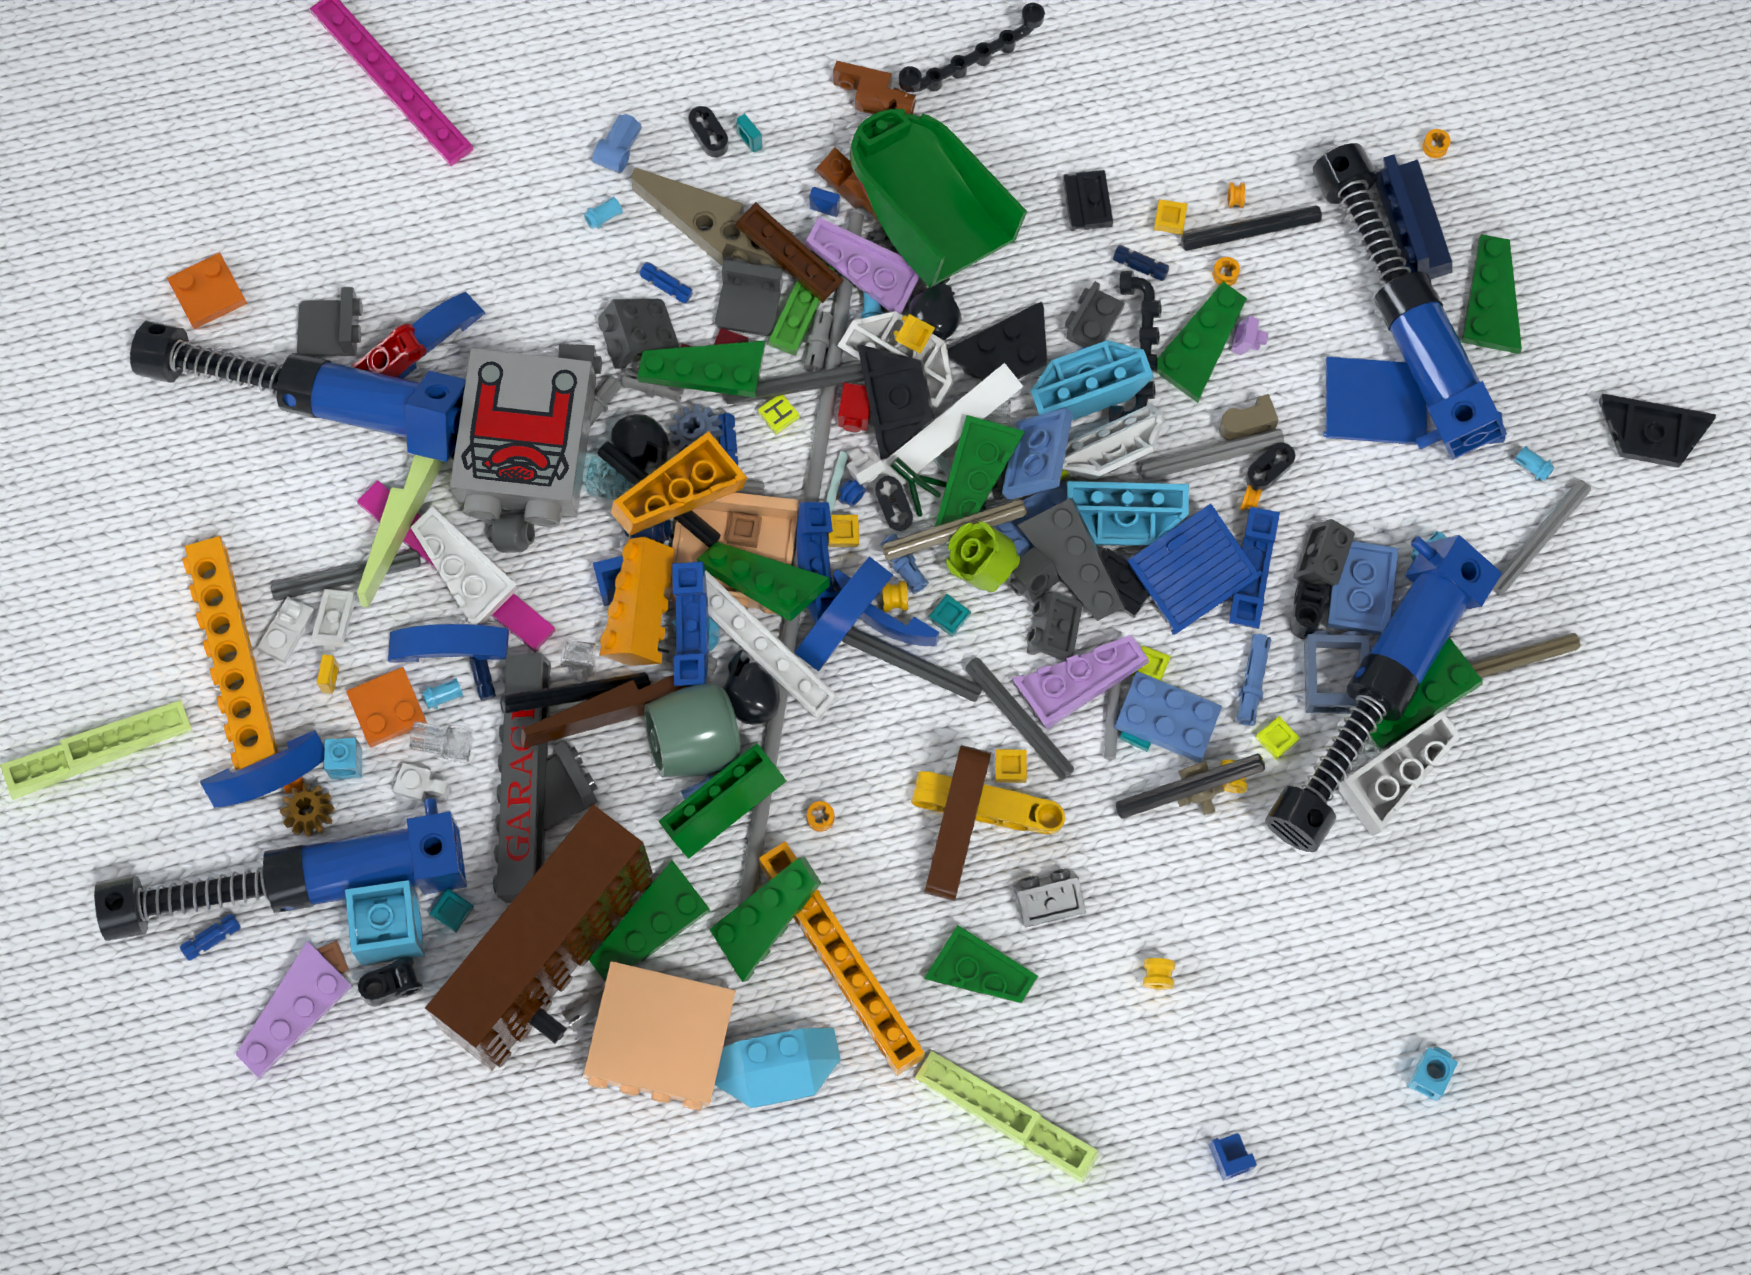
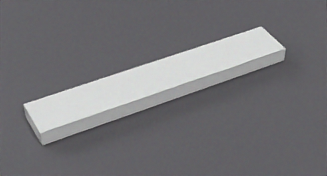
M1005 363L1002 364L883 462L886 470L879 473L876 479L870 481V485L875 490L879 479L885 476L895 477L901 485L905 484L907 481L890 466L897 457L905 462L914 472L918 473L960 439L967 415L984 419L1020 390L1023 385ZM889 481L883 482L884 488L880 490L881 495L887 494L889 497L897 490L896 484L891 485Z
M705 571L709 617L818 720L839 697L712 575Z

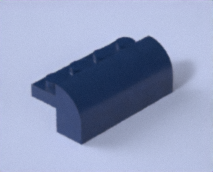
M1395 154L1383 157L1384 168L1376 172V185L1393 237L1396 240V246L1401 250L1400 257L1406 260L1404 267L1410 268L1411 273L1417 271L1426 272L1430 279L1453 273L1452 259L1418 159L1398 165Z

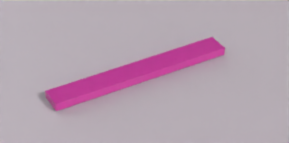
M321 0L310 8L312 15L450 166H453L473 151L472 144L340 0Z
M377 480L357 500V503L380 523L390 490ZM418 513L416 514L411 526L421 517ZM410 527L403 543L410 549L417 550L420 557L437 570ZM515 594L491 615L535 653L556 631L554 626Z

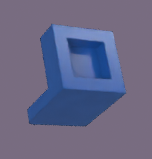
M623 556L593 563L604 606L610 605L613 601L616 590L615 580L621 570Z
M1238 1133L1220 1140L1218 1138L1213 1139L1208 1144L1223 1181L1249 1172L1257 1166L1253 1154H1247L1241 1136Z

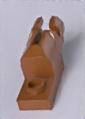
M836 60L833 69V83L845 90H857L855 96L856 110L872 115L890 109H905L907 114L914 113L916 95L909 94L896 87L891 89L892 73Z
M834 147L814 171L856 210L862 206L878 220L854 173L850 160Z

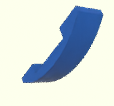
M464 292L441 303L412 325L415 328L414 334L419 343L425 346L427 354L459 328L462 332L485 315V311L467 292ZM416 362L403 371L401 375L397 376V378L404 379L417 368Z
M829 502L800 503L797 521L798 568L829 577L830 586L807 606L815 623L840 593V591H833L826 534L833 532Z
M1250 507L1241 548L1255 569L1260 570L1262 575L1234 593L1229 624L1255 629L1260 627L1266 583L1280 512Z
M869 556L822 614L797 648L795 654L819 672L851 628L894 575Z
M704 562L672 563L673 594L676 596L674 686L705 684L709 656V614Z
M836 569L833 573V584L837 591H841L851 577ZM870 604L859 618L881 634L904 643L918 646H936L939 642V631L914 616L906 626Z
M437 624L398 629L390 632L388 662H419V658L473 656L477 660H505L508 654L509 630L502 627L470 624Z
M316 729L288 741V749L232 773L228 768L201 780L200 784L213 807L231 806L269 794L297 780L324 761L325 746Z

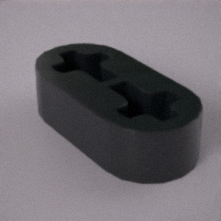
M706 106L693 108L688 117L689 127L704 152L714 158L726 154L729 147L728 136L713 111ZM698 117H701L703 120L706 119L707 128H704L701 122H697ZM711 135L717 142L720 141V146L716 147L715 144H711Z
M1282 442L1276 443L1248 468L1245 478L1247 485H1251L1253 490L1260 488L1263 489L1262 491L1272 486L1293 466L1296 455L1292 446ZM1277 454L1287 455L1285 461L1280 460L1276 465L1273 464ZM1267 469L1268 472L1264 480L1259 479L1256 481L1254 479L1256 473L1260 474Z
M885 476L879 479L875 492L889 527L896 531L906 530L912 524L913 514L901 483L892 476ZM889 481L891 485L896 484L897 490L894 491L896 501L890 503L887 494L881 495L880 490L884 488L883 482ZM898 504L901 513L907 512L908 518L904 520V526H899L898 523H892L891 518L895 516L892 506Z

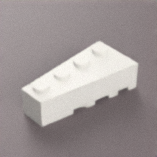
M1443 711L1352 773L1345 781L1340 782V793L1371 836L1384 829L1394 814L1399 811L1415 789L1420 786L1431 770L1461 737Z

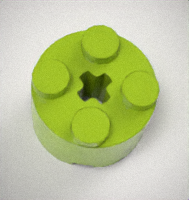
M978 521L979 523L976 524L967 523L961 526L949 541L947 549L950 550L949 559L946 558L947 567L953 575L976 589L991 593L995 592L1009 578L1012 571L1018 567L1020 556L1017 554L1012 539L982 521Z

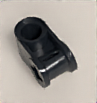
M1299 577L1290 622L1291 632L1296 637L1306 639L1308 634L1317 631L1326 605L1330 584H1314L1306 582L1304 578ZM1306 617L1312 621V624H1305L1300 618Z
M403 958L392 962L388 966L364 974L359 980L358 991L365 1003L369 1006L377 1007L420 992L423 989V985L416 978L413 969L415 963L413 958ZM403 973L405 974L406 979H407V982H406V983L404 982V979H403V976H402ZM380 983L382 990L379 994L374 996L366 994L369 985Z

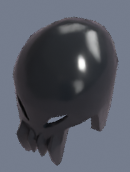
M950 278L917 294L912 299L908 309V315L911 314L935 327L932 334L944 341L956 331L962 320L961 312L953 298L955 292H952V288L946 285Z
M643 414L627 415L615 423L611 430L612 444L645 471L648 460L656 461V470L667 462L670 445L669 439L662 425L654 418Z
M741 649L728 664L729 676L723 688L730 698L737 720L750 725L763 724L770 721L778 713L781 702L778 683L774 678L765 673L757 663H749V657L742 661L740 657L743 650Z

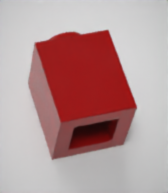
M844 383L838 413V427L854 433L861 430L868 431L871 409L866 386Z

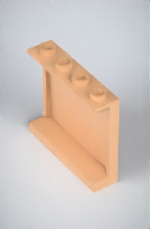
M734 492L692 510L720 533L719 543L792 565L797 533L799 500ZM732 512L762 517L757 548L727 544ZM676 520L672 548H674L673 563L697 562V558L710 547L705 545ZM671 575V583L664 590L666 598L676 603V596L673 594V575ZM715 578L747 610L748 608H757L764 613L776 614Z
M611 961L582 1078L587 1079L588 1085L592 1087L607 1089L609 1084L620 1087L619 1092L623 1094L638 1096L639 1092L652 1094L651 1100L661 1103H670V1099L683 1102L682 1107L701 1111L702 1106L708 1107L711 1102L736 990Z

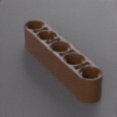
M965 745L960 746L924 894L952 901L956 900L992 752Z

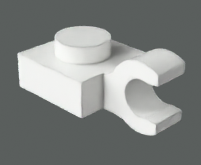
M856 447L847 452L852 462L848 463L846 467L860 485L864 482L873 481L878 477L879 473L886 470L882 460L872 450L863 454Z
M402 763L392 792L395 795L424 803L427 794L448 800L451 787H448L447 782L436 779L432 780L434 776L432 770Z

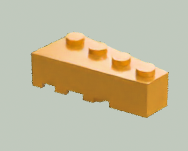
M708 431L613 502L611 514L629 535H633L743 489L747 476Z
M646 537L628 539V543L623 549L622 556L624 559L621 570L615 580L616 590L613 601L608 608L609 618L606 629L600 639L601 649L599 655L628 666L661 664L662 653L657 651L659 641L664 640L665 628L660 625L662 614L668 610L669 600L664 595V590L671 583L674 548Z

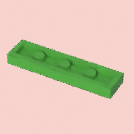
M815 254V255H816L819 259H821L829 268H831L834 272L836 271V269H834L831 265H829V264H828L827 262H825L822 258H820L817 254ZM796 281L769 339V346L794 356L797 355L813 321L814 314L821 303L819 299L798 281Z

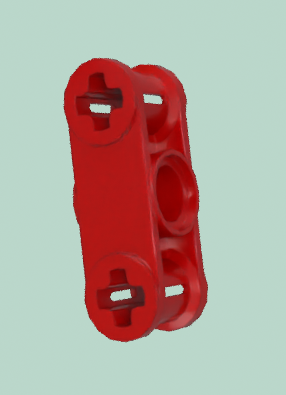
M404 324L394 329L387 338L350 367L397 377L414 362L420 360L427 350L417 340L413 325Z

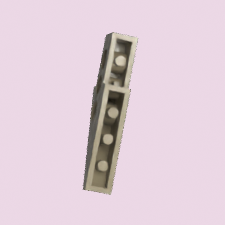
M636 167L634 168L631 175L633 191L721 266H723V261L727 257H731L732 260L740 259L753 265L770 264L778 269H782L783 273L784 268L764 250L755 249L754 246L757 244L735 226L736 222L744 214L743 203ZM702 226L711 227V229L702 231L699 228ZM730 235L738 236L735 240H728L726 237Z

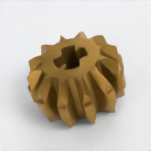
M306 783L303 785L302 792L292 787L293 798L283 797V802L287 807L280 809L281 815L286 817L283 821L284 825L287 828L293 827L292 832L297 836L304 830L305 835L311 838L315 828L320 834L323 833L324 829L321 824H332L333 820L328 814L335 812V807L329 804L332 800L329 793L322 794L323 789L318 785L311 791L309 784ZM309 806H311L313 811L310 814L306 811V815H304L302 810L305 807L310 809Z

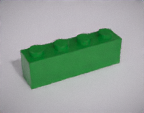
M756 743L662 817L659 823L689 859L787 782V780Z

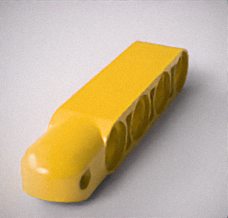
M928 771L918 772L911 803L919 808L944 813L952 777ZM984 784L975 821L1018 831H1033L1053 835L1063 828L1065 813L1063 808L1054 801Z

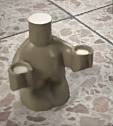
M1204 761L1179 770L1178 773L1181 779L1207 771L1208 765ZM1222 785L1177 801L1180 807L1191 802L1200 804L1203 814L1207 815L1216 811L1212 802L1214 796L1225 790Z

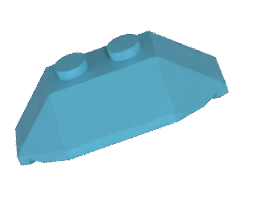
M1106 340L1051 360L1037 384L1031 389V393L1039 415L1067 407L1073 414V421L1130 400L1154 376L1143 349H1135L1121 343Z
M1067 481V500L1070 498L1074 499L1096 545L1149 546L1174 529L1189 514V484Z
M801 1028L742 1040L725 1046L722 1049L715 1086L750 1108L815 1096L840 1062L834 1028Z

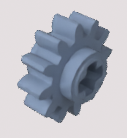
M696 403L692 412L684 406L683 412L685 415L683 417L674 415L673 417L678 424L669 426V430L674 434L670 440L675 446H678L680 452L708 431L714 438L715 436L723 435L722 430L717 427L722 423L720 418L714 415L710 407L705 408L703 411L698 403Z

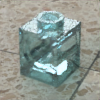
M591 457L585 481L588 495L616 500L625 491L627 492L631 489L632 483L602 458ZM607 476L617 477V480L613 483L603 482Z

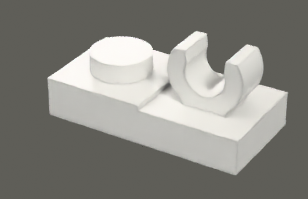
M324 589L311 635L312 644L323 645L325 651L337 652V647H343L356 601L355 592Z
M287 596L257 646L259 652L286 664L315 615L316 611L314 608Z

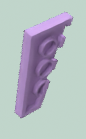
M820 217L817 218L805 243L806 247L889 312L896 311L902 314L920 277L901 255Z
M1132 635L1096 647L1092 652L1078 656V654L1066 658L1067 661L1051 667L1049 665L1037 669V672L1026 676L1020 675L1012 678V680L1047 730L1148 664L1149 660Z
M307 941L237 1051L236 1056L258 1078H261L353 985Z

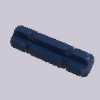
M1119 245L1113 255L1115 262L1120 264L1127 263V267L1146 275L1151 273L1153 278L1164 281L1167 277L1169 265L1160 261L1155 263V259L1137 251L1130 252V248Z
M474 656L469 657L471 659L470 664L476 686H478L477 692L480 700L487 701L495 698L496 694L493 683H491L492 678L487 660H477Z

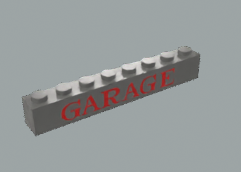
M542 653L506 655V666L502 667L505 695L550 688L551 662ZM502 695L500 706L504 714L503 725H500L499 737L503 745L502 754L498 757L501 784L497 786L500 814H497L495 820L496 830L499 833V843L494 848V858L496 863H498L497 875L493 878V890L502 901L512 903L544 864V813L548 742L523 749L520 739L523 728L549 717V706L506 713L502 705V698L505 695Z

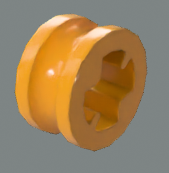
M1441 129L1430 130L1422 144L1424 153L1431 158L1443 157L1450 146V136ZM1432 140L1442 142L1441 147L1438 148V145L1436 147L1432 146Z
M1229 182L1228 208H1233L1234 205L1244 208V182H1240L1239 185Z
M1231 257L1218 259L1212 273L1214 281L1218 285H1221L1223 281L1229 286L1234 285L1240 273V265ZM1223 267H1227V271L1232 270L1230 276H1225V273L1220 274Z
M1248 485L1240 510L1250 509V507L1256 508L1263 489L1253 490L1252 486Z
M817 801L811 804L806 815L808 825L817 832L830 829L835 818L833 808L824 801ZM819 810H825V816L829 819L827 821L823 819L822 823H816V818L812 814L815 811L818 814Z

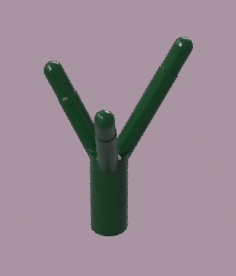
M899 457L890 465L908 481L916 514L918 517H921L923 513L915 483L939 498L941 493L929 484L946 488L947 482L917 474Z

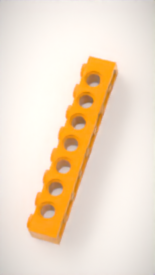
M217 536L185 545L187 557H183L182 561L187 575H192L194 584L189 585V589L194 603H199L200 612H196V617L200 629H205L207 639L203 640V646L207 657H212L214 667L210 668V674L214 685H219L221 695L217 696V702L221 713H226L228 723L224 724V730L228 742L233 741L235 752L231 753V759L237 771L279 752L227 546L222 538ZM216 570L211 578H203L207 571ZM223 597L220 604L210 606L214 598ZM230 625L225 633L217 634L220 626ZM228 653H237L232 661L224 662V657ZM244 680L241 688L237 690L230 689L235 681ZM251 708L250 714L247 717L237 718L238 713L242 709ZM249 737H258L256 744L253 746H244L245 741Z
M785 841L759 857L760 868L770 881L797 858ZM816 890L800 913L795 914L793 918L896 1076H899L922 1061L925 1052L819 891Z

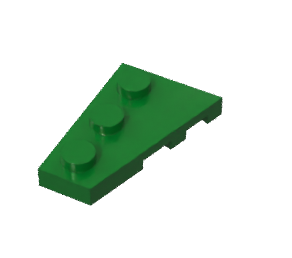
M957 925L924 977V980L1022 1004L1039 976Z

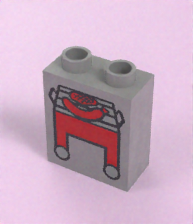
M476 348L470 349L450 481V489L457 503L464 504L463 513L466 516L481 520H494L500 518L501 509L525 511V522L543 527L559 526L561 515L577 517L596 387V376L591 361Z

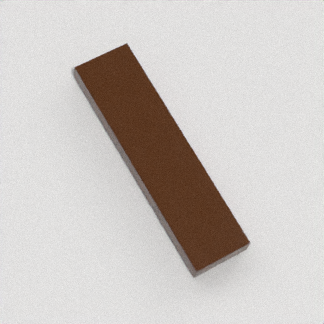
M757 202L736 222L735 226L822 303L844 281Z

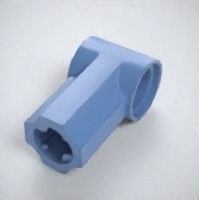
M619 114L606 139H601L598 142L593 153V163L616 173H622L628 163L630 149L642 129L641 123L631 115Z

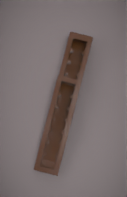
M674 675L640 690L633 680L523 728L520 743L524 749L643 716L646 704L689 686H674Z

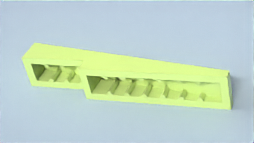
M414 455L404 489L391 487L357 591L362 607L369 608L444 461Z
M180 700L60 740L61 745L0 764L9 794L12 800H15L192 729Z
M933 1051L930 1052L915 1076V1080L1082 1184L1099 1157L1098 1150L1043 1119L1038 1112Z

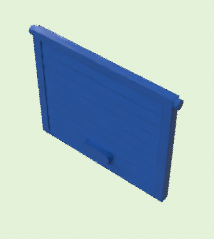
M1326 357V431H1323V437L1417 445L1416 439L1427 434L1426 402L1406 362Z
M1211 503L1127 560L1172 627L1171 632L1173 635L1179 633L1262 575L1260 570L1255 569Z

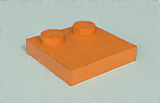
M220 252L167 277L193 329L247 304Z
M404 667L346 691L370 748L428 724Z

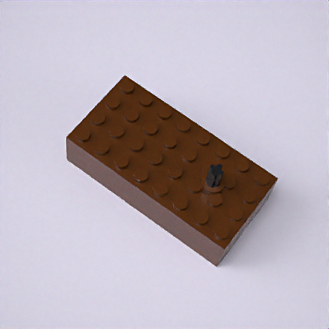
M593 804L425 1007L426 1011L441 1031L491 1071L496 1066L500 1068L507 1062L512 1053L509 1051L517 1040L522 1042L530 1033L532 1026L554 1044L561 1040L567 1028L547 1013L552 1005L550 999L558 990L562 992L572 981L573 977L571 974L578 965L583 967L593 954L591 951L598 940L603 942L609 936L613 929L611 924L618 916L622 918L627 914L633 904L631 902L632 898L638 891L643 893L652 882L653 878L650 876L653 873L644 842Z

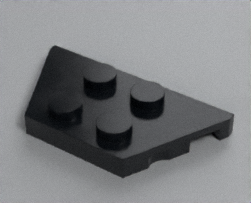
M1042 301L948 348L949 361L955 362L965 369L964 372L982 381L1004 363L1017 379L1046 366L1047 349L1044 305Z
M859 345L858 351L880 458L887 459L935 420L923 360Z
M1603 393L1599 398L1601 410L1619 457L1679 468L1716 419V414Z

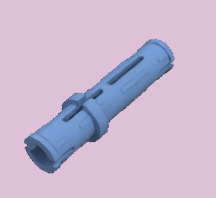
M1264 634L1252 635L1243 687L1239 689L1240 705L1236 722L1245 726L1255 725L1259 701L1263 699L1262 683L1272 641L1270 637Z

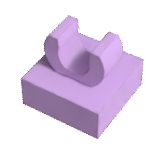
M1249 315L1236 324L1231 352L1242 355L1249 349L1259 350L1260 344H1267L1268 333L1258 330L1260 319Z

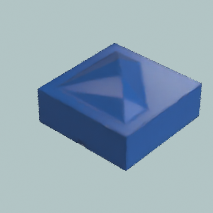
M812 187L809 195L810 209L837 218L840 211V195Z

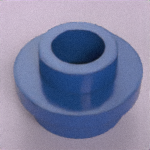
M849 479L839 490L841 494L839 501L842 504L847 503L850 507H853L862 499L866 493V488L856 480L852 481Z

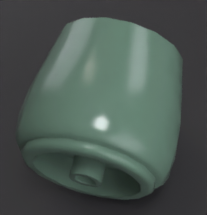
M710 682L692 685L663 696L644 706L647 738L655 766L662 778L703 776L718 773L740 757L741 746L738 725L730 698L723 687H718L715 683Z

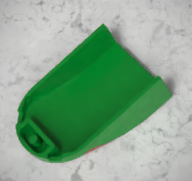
M890 109L871 115L855 131L850 147V162L854 173L885 233L900 255L929 288L1016 240L1028 211L943 123L924 113L920 117L905 113V109Z

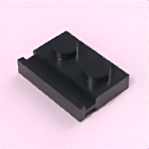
M1105 170L1080 172L1072 176L1063 174V185L1071 231L1080 228L1089 230L1113 227V216Z
M1107 548L1102 558L1126 605L1121 610L1135 618L1150 595L1127 560Z

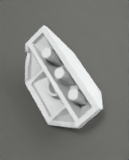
M896 311L853 320L838 347L859 360V345L923 360L932 405L938 408L953 384L946 342L931 334L920 354L895 341L894 331L900 332L904 321L901 320L903 315Z
M1149 404L1067 442L1062 469L1094 481L1096 479H1104L1111 472L1122 467L1134 465L1137 460L1146 457L1154 451L1165 420L1164 414L1154 405Z

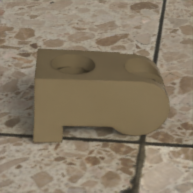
M1266 394L1257 397L1253 407L1242 410L1237 408L1227 410L1223 414L1219 426V433L1222 438L1230 441L1276 429L1279 419L1270 395Z

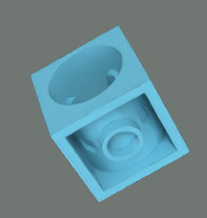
M409 880L345 890L351 953L362 966L396 961L407 957L425 956L419 895Z

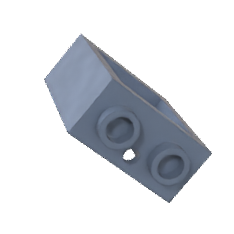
M1315 631L1312 634H1308L1304 641L1306 713L1351 714L1350 708L1356 707L1357 703L1348 694L1317 693L1316 648L1359 649L1360 665L1364 657L1370 652L1369 636L1361 635L1355 631L1344 632L1342 635H1330L1328 631Z

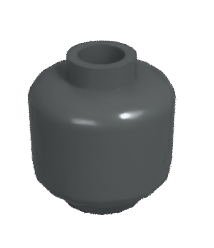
M505 513L500 514L499 519L493 520L492 525L488 527L487 535L488 540L501 553L524 552L534 542L535 528L533 524L524 521V514Z

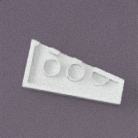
M433 506L411 526L412 531L471 625H482L519 589L503 571Z

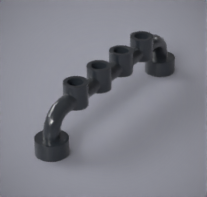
M1035 2L1026 4L1022 9V26L1013 31L1003 30L999 38L990 43H978L975 51L965 56L955 55L952 57L950 64L940 69L930 68L923 78L918 68L913 66L904 67L899 73L900 88L906 92L913 93L925 89L938 91L941 89L944 79L950 76L957 79L963 78L967 73V67L975 63L980 66L988 65L991 62V55L998 51L1003 53L1013 52L1017 41L1023 39L1034 28H1038L1043 24L1044 8Z
M1121 271V295H1134L1135 289H1140L1144 294L1141 304L1142 324L1139 331L1140 349L1144 350L1152 372H1157V354H1151L1152 345H1159V327H1153L1154 318H1161V300H1155V290L1149 281L1144 278L1135 277L1134 271ZM1155 381L1148 382L1135 394L1136 403L1132 410L1125 412L1124 406H1110L1109 423L1147 406L1148 399H1155Z

